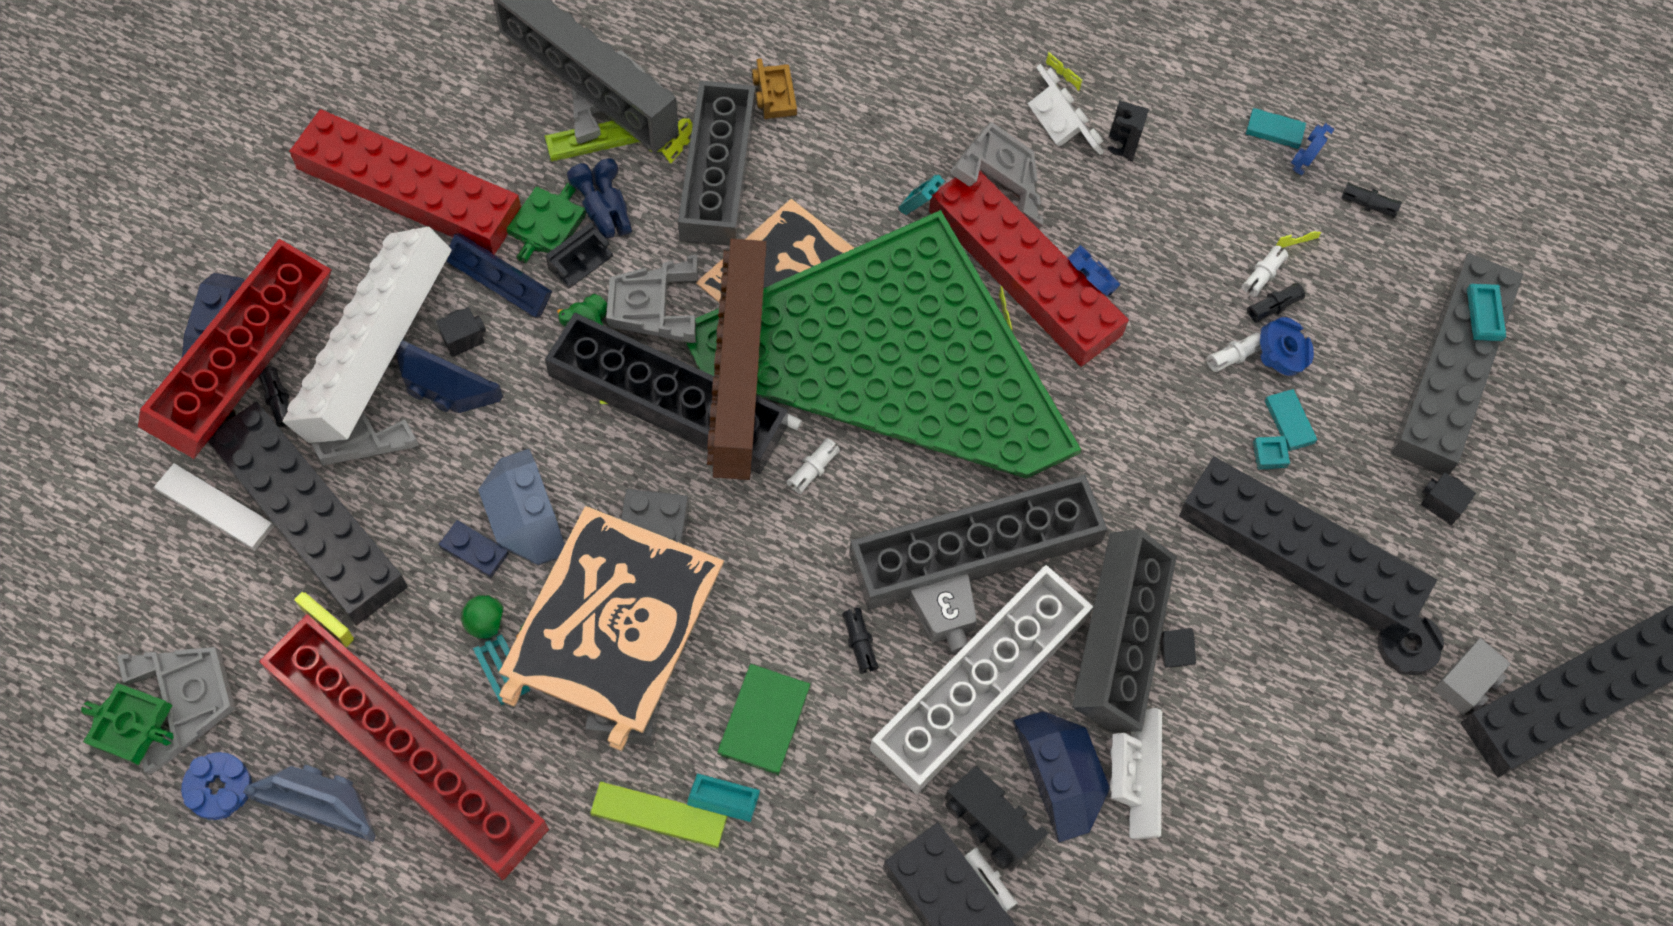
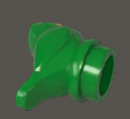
M591 294L583 302H575L568 309H558L559 323L566 327L573 314L577 313L603 325L601 320L606 317L607 302L601 296Z

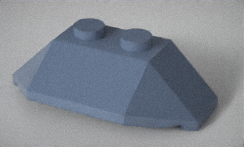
M530 449L500 458L478 489L497 545L530 560V562L536 565L558 559L565 544Z
M304 765L303 769L289 766L247 785L243 791L253 801L374 842L376 837L360 794L352 787L353 782L344 777L335 775L332 780L323 777L321 770L309 765Z

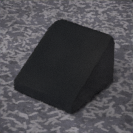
M1193 628L1170 630L1161 633L1159 644L1165 668L1196 665Z

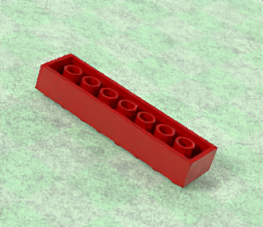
M322 109L317 112L289 151L298 170L427 227L429 226L452 238L454 234H462L494 255L508 235L507 227L521 208L519 195Z
M980 170L977 181L973 185L968 186L955 177L931 195L929 212L933 214L940 210L942 211L960 244L1080 367L1124 335L1129 319L1099 289L1087 280V277L1081 271H1078L1069 259Z
M279 238L142 406L139 413L138 427L195 459L325 291L332 269Z

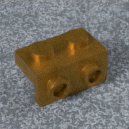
M762 58L756 59V69H752V80L754 86H759V91L756 92V103L758 109H763L764 119L797 116V106L789 64L763 67Z

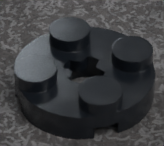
M1418 616L1405 636L1410 641L1416 640L1415 650L1408 649L1404 645V638L1398 642L1379 632V652L1383 660L1400 674L1413 676L1424 674L1430 671L1441 658V652L1444 648L1442 633L1437 625L1426 617L1423 619Z

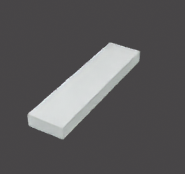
M175 463L154 486L159 493L254 551L274 528L272 522Z

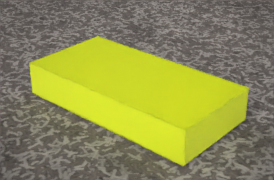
M301 592L294 599L304 613L308 614L343 646L347 648L354 640L349 629L306 592Z

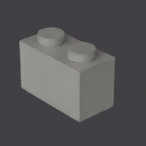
M1479 638L1469 647L1433 690L1463 715L1470 709L1477 711L1489 699L1485 693L1490 687L1496 690L1508 677L1503 672L1511 663L1484 640Z

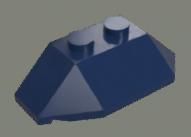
M212 273L200 283L184 333L182 357L245 281L243 278Z
M404 340L401 341L395 352L407 392L416 399L422 400L425 397L433 401L434 406L444 412L452 410L462 413L500 402L503 398L499 384Z
M1044 711L1013 720L1058 843L1090 833L1110 790V786L1087 728Z

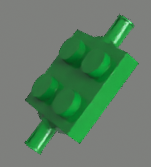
M569 182L566 183L558 195L536 186L507 227L508 235L520 240L524 244L523 248L516 255L519 261L527 263L534 251L549 253L570 238L585 218V209L569 201L576 191Z
M117 683L109 698L101 706L91 701H86L84 705L92 710L81 707L82 714L94 717L92 727L83 742L93 748L136 765L140 764L153 741L168 746L171 742L164 737L171 740L174 738L172 732L160 729L173 705L165 700Z

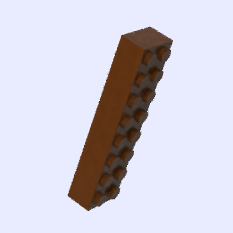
M731 238L730 250H724L721 298L719 301V322L717 325V346L715 351L710 431L708 433L707 465L713 466V478L750 480L767 241Z

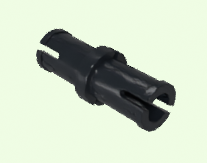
M1350 182L1347 183L1341 197L1343 200L1345 199L1364 206L1366 211L1370 212L1372 209L1394 219L1402 204L1400 200L1397 201L1378 194L1376 189L1370 191Z
M1293 283L1279 292L1273 291L1269 293L1266 299L1248 306L1247 313L1254 323H1258L1274 313L1280 314L1284 312L1287 306L1305 298V291L1299 283Z
M273 366L266 367L258 378L265 391V403L271 407L276 425L282 428L287 426L282 421L288 412L289 393L282 386L277 368Z
M854 608L855 613H852V609H849L842 613V617L850 637L848 639L849 648H853L859 673L863 674L867 673L866 669L868 668L870 672L877 670L879 665L871 645L873 638L871 633L867 632L861 608Z

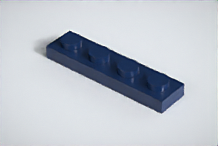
M454 234L449 246L452 251L446 262L535 318L543 314L553 292L552 290L462 234Z

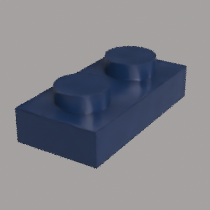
M456 520L438 544L441 549L489 578H492L509 555L508 550L498 546L495 542Z

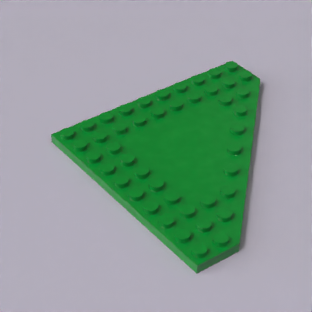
M941 210L763 288L756 396L1025 479L1080 454L1081 448ZM719 308L695 318L696 342H685L697 368L713 376Z

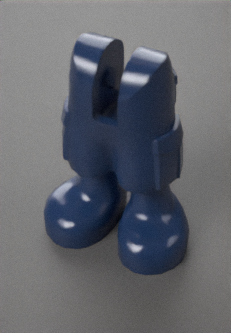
M612 158L599 161L592 172L585 163L577 164L567 172L570 185L580 191L585 197L582 205L591 221H594L597 230L606 239L615 236V229L619 236L628 235L632 232L624 197L620 189L618 190L612 186V181L619 171L616 161ZM593 182L595 186L599 189V191H595Z

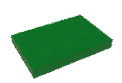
M750 664L717 754L779 775L811 683Z

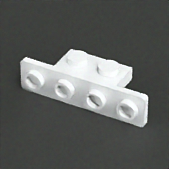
M1039 64L1036 68L1049 87L1031 100L1028 105L1050 137L1059 147L1081 131L1098 154H1103L1105 151L1100 146L1103 139L1094 128L1092 130L1088 129L1086 123L1089 120L1080 108L1075 110L1071 105L1075 100L1066 88L1062 90L1059 88L1057 83L1061 80L1052 68L1046 70Z
M1158 708L1146 709L1142 731H1133L1131 736L1125 733L1113 734V745L1111 748L1112 779L1110 781L1112 799L1130 806L1129 836L1134 840L1158 838L1161 836L1162 711Z

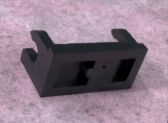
M1119 100L1108 138L1121 142L1123 146L1121 148L1108 146L1109 152L1126 157L1128 161H1133L1149 112L1148 108Z
M590 222L545 256L548 269L570 289L612 258L613 253L607 247L610 245L609 242Z

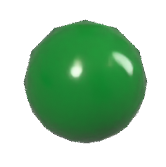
M478 595L470 599L461 611V622L464 629L469 635L477 639H488L497 635L504 606L498 599L490 595Z

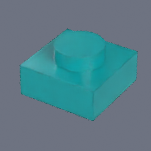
M1285 436L1256 437L1254 439L1253 448L1258 470L1281 469L1289 466L1290 460Z

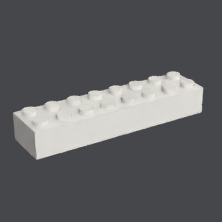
M429 226L391 233L384 239L383 247L378 256L370 263V270L365 279L358 284L357 292L352 301L344 308V315L339 324L333 328L328 343L317 355L316 364L303 379L302 388L297 397L288 405V412L282 422L306 442L337 441L349 438L452 251Z
M1045 565L871 740L870 751L917 795L1087 621L1093 606Z

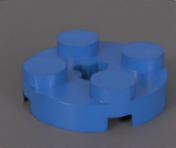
M1327 123L1323 127L1317 124L1307 138L1311 141V144L1306 150L1300 148L1290 162L1294 165L1292 169L1300 176L1303 175L1305 170L1301 168L1304 164L1308 167L1328 139L1324 134L1326 131L1332 134L1335 128Z
M1080 245L1068 257L1069 261L1078 271L1081 270L1087 277L1086 279L1106 296H1110L1121 283L1110 274L1111 271L1099 260L1096 262L1092 258L1093 256Z
M1281 317L1261 328L1260 346L1263 364L1269 368L1273 367L1277 372L1287 376H1294L1302 372L1306 367L1310 366L1314 357L1312 341L1310 337L1305 339L1304 335L1300 332L1304 328L1298 322L1291 318Z
M216 752L204 757H197L191 762L190 768L185 773L182 781L181 792L184 804L199 817L207 820L227 818L248 800L243 791L247 785L252 784V779L245 764L232 754ZM215 778H220V781L225 783V787L219 789L217 794L213 795V791L208 786L215 781Z

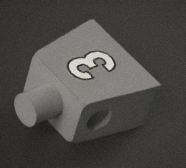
M968 574L911 590L910 604L932 643L947 639L952 654H957L968 643L965 633L974 631L977 623Z

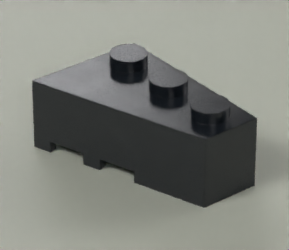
M976 765L947 790L945 799L948 802L945 803V806L956 819L962 817L970 826L967 829L969 834L977 843L982 844L984 842L992 851L990 857L994 863L1002 870L1007 868L1012 873L1041 847L1049 832L1042 826L1036 830L1024 819L1027 812L1020 805L1015 809L1004 797L1005 791Z

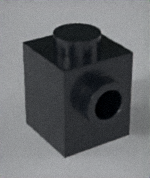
M469 307L455 310L448 314V316L436 321L440 335L451 357L484 343L482 333L486 332L485 326L479 315L473 316Z
M1444 472L1438 481L1432 478L1421 493L1426 495L1420 505L1452 525L1464 512L1476 492L1465 486L1460 479Z

